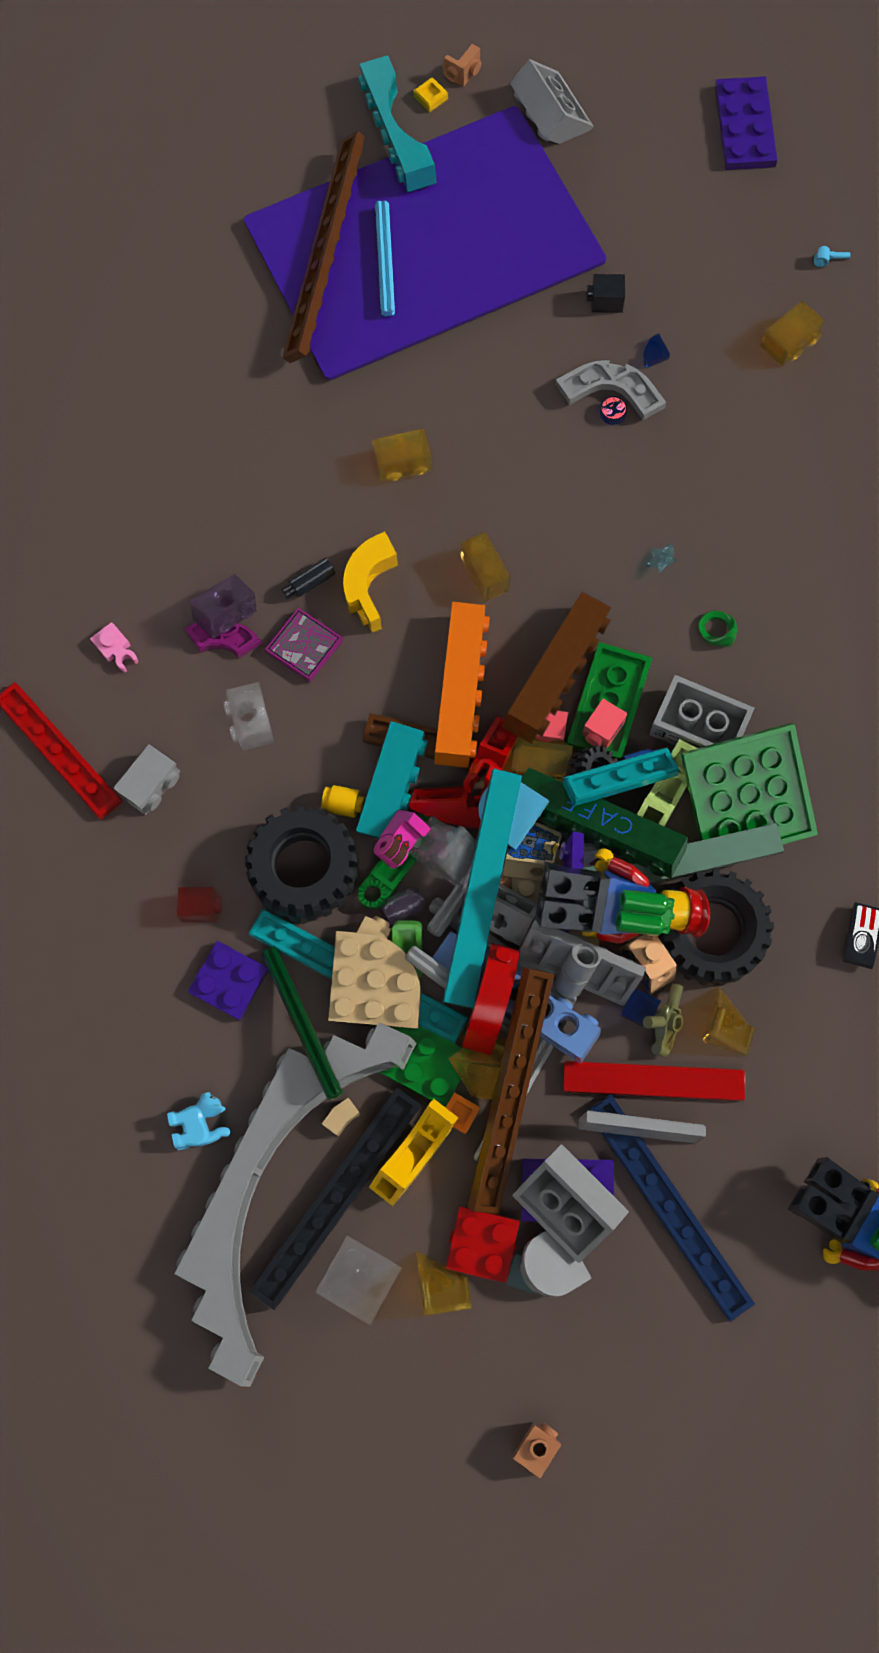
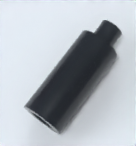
M323 558L288 580L289 586L282 589V592L287 599L295 594L299 598L336 574L328 559Z

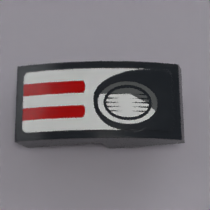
M855 902L851 909L849 933L845 938L843 962L872 969L879 945V908Z

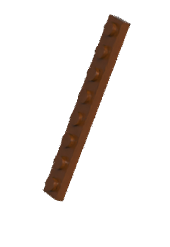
M525 967L522 970L468 1203V1208L475 1212L499 1214L553 983L554 974Z

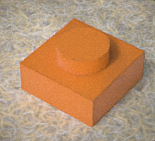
M454 1092L446 1109L458 1117L453 1128L466 1135L481 1107Z

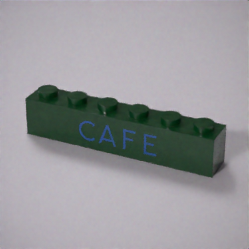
M528 768L521 779L523 784L548 799V805L538 818L547 827L558 828L571 835L572 831L584 833V840L594 844L599 850L603 848L608 849L612 853L621 856L624 861L630 864L637 863L648 868L654 875L672 878L686 852L687 836L603 799L574 806L561 781L532 768Z

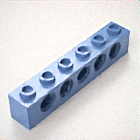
M450 931L432 957L447 970L450 968L456 934ZM488 949L485 950L477 992L480 987L485 964L487 961L489 953ZM519 969L516 971L512 990L519 988L522 975ZM549 996L547 1007H549L550 1013L544 1017L540 1038L581 1064L600 1036L601 1028L597 1026L599 1022L586 1013H583L581 1016L573 1011V1005L564 998L558 997L556 1000ZM509 998L505 1013L512 1017L515 1001ZM564 1021H570L576 1028L572 1033L565 1034L559 1030V1025Z

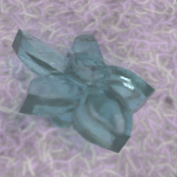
M673 544L665 546L662 550L654 548L652 553L655 558L645 565L649 568L656 566V569L661 573L665 567L677 561L673 555Z

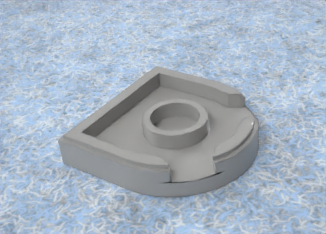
M547 1231L531 1239L524 1247L520 1270L524 1281L534 1292L550 1298H557L592 1279L583 1261L578 1263Z

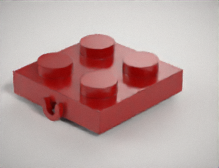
M460 1206L455 1229L451 1230L449 1243H451L446 1269L506 1283L511 1259L515 1258L517 1246L515 1241L520 1220L492 1213L475 1212L467 1207Z

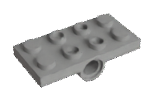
M536 919L519 948L520 955L518 960L541 971L554 974L556 990L562 996L568 998L579 996L583 989L624 1006L642 980L646 967L637 964L635 961L614 954L604 947H598L584 941L576 935L568 934L557 928L540 927Z

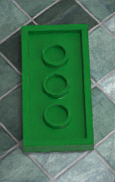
M602 642L598 643L566 746L578 750L594 747L586 741L585 736L582 734L585 724L602 699H605L627 713L624 725L606 750V752L611 751L613 753L612 759L617 758L618 761H621L653 657Z

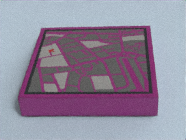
M297 608L266 647L265 652L310 683L343 642V637L300 608Z

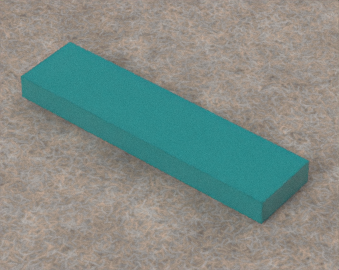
M668 748L566 776L563 778L562 784L573 805L577 806L676 777L680 770Z

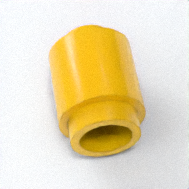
M333 785L332 787H325L321 808L328 810V813L356 818L357 813H362L365 797L361 796V790Z

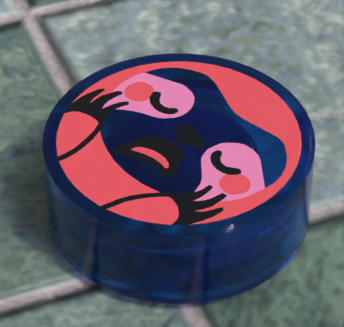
M611 396L603 400L600 407V417L604 422L615 425L625 419L627 405L623 399Z

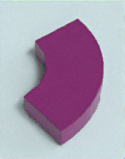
M209 619L194 623L184 629L200 653L209 649L222 648L241 658L262 644L261 639L252 630L237 622Z

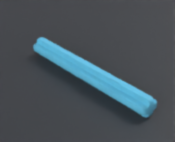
M384 200L375 203L381 315L383 317H392L395 314L390 215L389 203Z

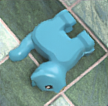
M210 1092L201 1094L196 1105L189 1106L179 1112L172 1111L167 1113L171 1127L181 1125L183 1127V1134H172L174 1147L178 1151L186 1150L190 1147L205 1146L217 1141L221 1137H228L230 1135V1130L227 1127H219L214 1131H210L205 1120L207 1117H215L225 1111V1107L221 1105L218 1098L212 1096Z

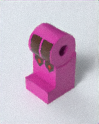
M398 810L376 843L374 854L390 868H397L406 860L409 851L419 837H425L431 828L415 813Z

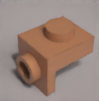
M471 44L459 60L446 55L443 58V75L451 82L464 87L473 75L476 76L481 68L480 48Z

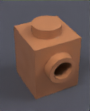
M533 1422L513 1453V1459L538 1478H541L562 1445L556 1439L559 1433L544 1422H542L541 1426Z

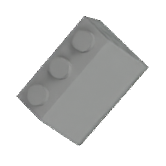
M529 59L510 81L515 91V98L524 105L527 110V117L536 124L539 136L546 142L550 140L561 144L590 131L594 127L559 71Z
M562 1144L512 1195L578 1263L595 1249L629 1213Z

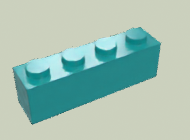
M390 722L356 832L379 840L398 810L407 811L411 795L407 793L410 784L416 783L420 767H416L419 756L424 757L429 740L425 739L424 731L396 722Z

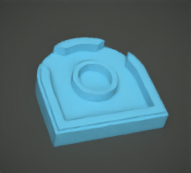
M522 782L519 788L508 845L515 850L549 803L548 799ZM488 788L484 791L479 801L478 812L480 820Z

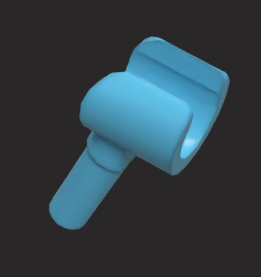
M821 246L817 254L814 255V265L816 267H825L829 264V259H849L850 252L830 251L827 246Z

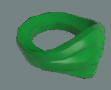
M711 611L704 614L699 621V632L702 638L710 645L720 647L732 646L738 631L736 620L731 615L722 611ZM712 619H721L727 625L729 632L720 638L712 637L706 632L705 625Z

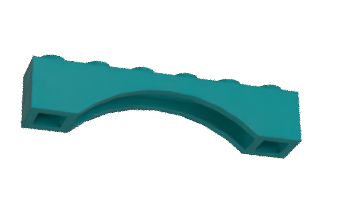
M388 55L360 63L361 75L357 76L361 92H366L365 100L368 109H373L374 111L372 115L376 128H381L380 136L384 146L388 145L389 147L387 150L390 162L397 166L395 171L399 183H404L407 192L436 184L435 164L427 145L407 135L397 125L391 114L393 101L398 91L396 73Z

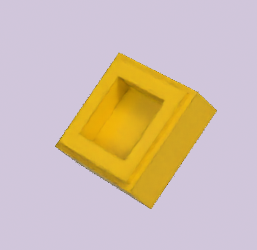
M432 77L413 90V97L428 112H431L448 100V92Z

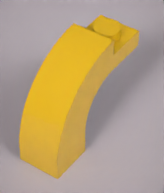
M385 531L366 540L354 551L346 565L343 578L345 599L350 615L357 612L362 625H368L372 633L382 629L381 618L368 594L369 586L379 574L398 566L397 553Z
M433 1099L404 1142L379 1170L369 1188L391 1206H394L441 1146L458 1117Z

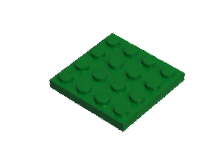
M787 723L680 753L700 841L775 823L778 827L782 845L818 835L794 723Z

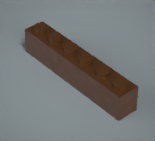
M581 592L507 713L502 728L531 744L537 735L543 737L550 724V721L547 720L550 713L555 716L563 700L559 699L561 694L568 695L575 682L572 678L573 674H580L587 662V659L583 657L586 652L589 654L593 653L599 642V639L595 638L598 632L603 635L611 621L607 618L611 609L610 606Z

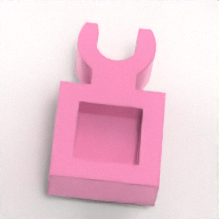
M112 622L90 638L91 642L108 662L115 658V662L122 672H127L123 664L125 659L129 658L135 664L138 663L135 653L127 649L131 646L129 641Z

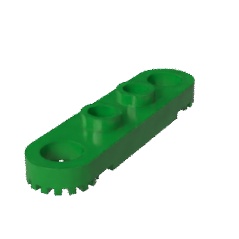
M421 813L417 815L421 820L431 822L434 826L433 831L425 837H419L409 851L408 857L399 867L390 868L382 860L377 863L358 889V899L364 908L376 910L386 903L437 838L440 831L438 820ZM372 887L379 889L381 892L380 898L375 902L367 901L364 897L365 891Z

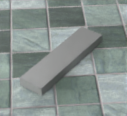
M587 1111L579 1118V1130L694 1144L706 1137V1126L702 1124Z

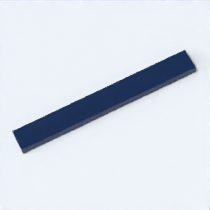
M609 1095L587 1110L625 1115L612 1095ZM600 1132L727 1321H733L754 1306V1301L642 1138Z

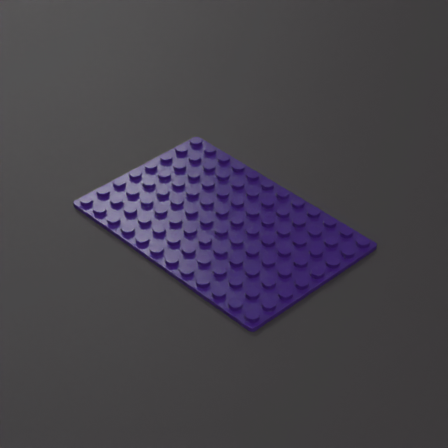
M509 107L422 143L427 145L434 161L436 184L407 192L404 183H399L395 171L396 164H391L389 157L357 170V175L353 180L351 188L352 194L345 210L346 217L342 222L339 233L340 239L336 244L334 261L329 270L328 284L324 289L323 303L317 315L316 329L312 334L310 350L326 380H333L606 263L604 251L519 107ZM330 181L244 217L245 225L292 316H294ZM384 200L389 203L395 302V314L392 317H383L381 315L375 203Z

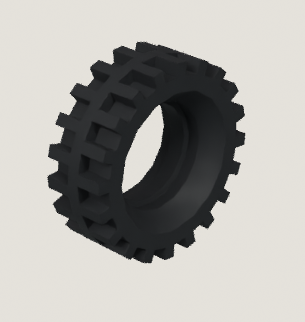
M713 869L711 873H703L702 870L696 872L690 878H683L675 888H672L674 891H678L681 887L693 890L701 888L706 894L709 903L721 904L731 910L740 926V936L736 946L728 953L720 955L703 953L691 943L688 934H681L677 930L670 929L669 934L661 933L658 936L677 965L676 970L678 969L684 973V978L688 981L695 979L700 981V985L707 986L709 983H717V986H724L727 982L739 981L743 976L749 974L766 956L765 953L773 940L770 939V936L774 929V922H770L769 918L772 910L770 905H764L762 901L764 894L761 890L756 893L750 887L752 882L749 879L743 882L737 879V873L732 871L727 875L721 874L720 869Z

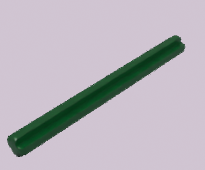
M274 946L269 947L262 952V957L328 1100H334L340 1097L343 1091L278 950Z

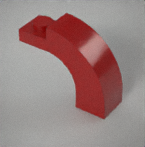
M491 943L462 1047L487 1055L492 1054L513 987L520 955L519 950Z

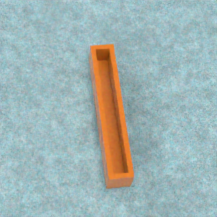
M452 602L434 764L468 768L469 758H475L477 741H472V732H478L480 715H474L475 707H481L482 690H477V683L483 682L485 665H479L480 657L486 658L487 641L482 640L483 633H488L490 616H485L486 605Z

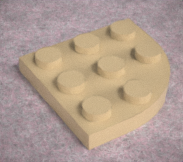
M336 931L328 1021L371 1025L382 1023L386 1026L419 1028L421 984L415 966L405 959L406 953L390 940L380 936Z

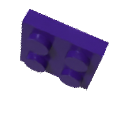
M217 941L190 986L188 993L240 1021L269 970L266 966Z

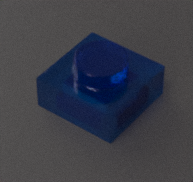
M635 989L620 1016L644 1027L643 1019L646 1016H654L661 1001Z

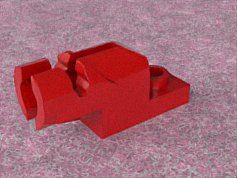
M497 716L479 745L476 758L463 783L465 791L470 794L476 781L479 782L485 771H488L484 778V787L480 792L479 798L488 788L491 771L493 769L503 771L511 751L519 738L502 728L505 721L503 718Z

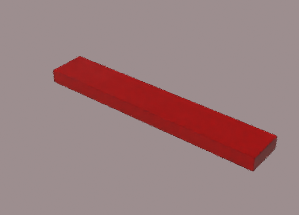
M16 682L0 693V708L100 820L122 803L115 792Z
M564 1061L563 1092L744 1101L745 1070L582 1062L580 1064L577 1061Z

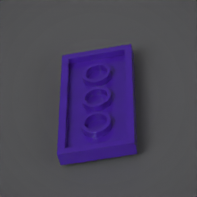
M766 76L716 79L715 93L725 170L776 167L777 153Z

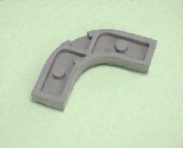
M610 360L584 364L556 379L555 386L569 405L593 392L613 390L622 394L630 402L642 420L663 410L666 406V401L642 372L628 364L626 366L609 363Z

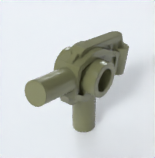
M672 983L667 1004H662L660 1010L654 1016H646L643 1019L645 1028H655L656 1042L652 1045L651 1050L653 1054L661 1057H667L669 1052L672 1051L676 1034L683 1026L681 1009L678 1008L683 991V986Z

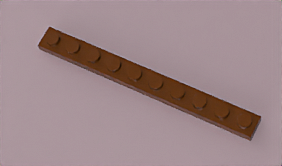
M359 131L342 139L282 357L289 363L305 358L311 348L310 342L312 334L316 329L317 315L323 303L322 297L324 289L328 284L329 270L334 261L336 244L340 239L341 225L346 217L345 210L352 194L351 188L353 180L357 175L359 158L363 153L362 147L365 136Z

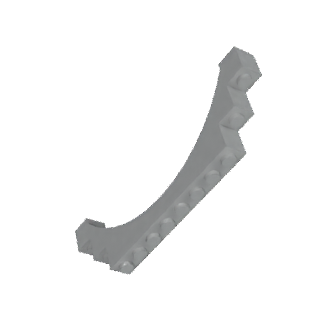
M378 1023L376 1029H371L366 1038V1049L333 1035L331 1041L326 1042L323 1050L342 1089L350 1083L374 1073L395 1067L404 1070L416 1042L410 1036L382 1023ZM288 1048L286 1054L279 1058L276 1065L277 1072L273 1080L266 1084L262 1093L263 1100L259 1108H256L251 1113L248 1121L249 1127L245 1135L237 1141L234 1148L235 1155L231 1163L224 1167L220 1175L221 1183L216 1193L213 1192L208 1198L205 1206L207 1210L202 1220L198 1221L191 1233L192 1240L187 1250L182 1251L176 1263L178 1268L175 1275L206 1291L204 1295L197 1299L193 1308V1313L195 1314L191 1321L223 1338L221 1342L215 1345L211 1352L210 1360L212 1362L208 1369L244 1387L251 1386L264 1359L263 1355L257 1353L248 1328L240 1283V1251L250 1202L259 1179L278 1146L297 1123L327 1098L309 1058Z

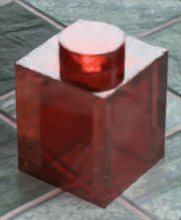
M178 887L177 917L181 922H217V914L222 912V897L218 896L214 887Z

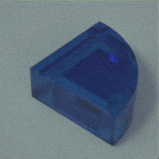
M659 333L650 338L643 354L645 368L670 358V352Z

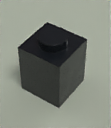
M593 274L592 285H587V302H591L592 312L623 313L625 274Z

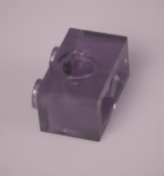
M236 574L231 575L190 601L193 620L213 639L221 633L229 631L231 627L240 621L248 619L257 611L255 592Z

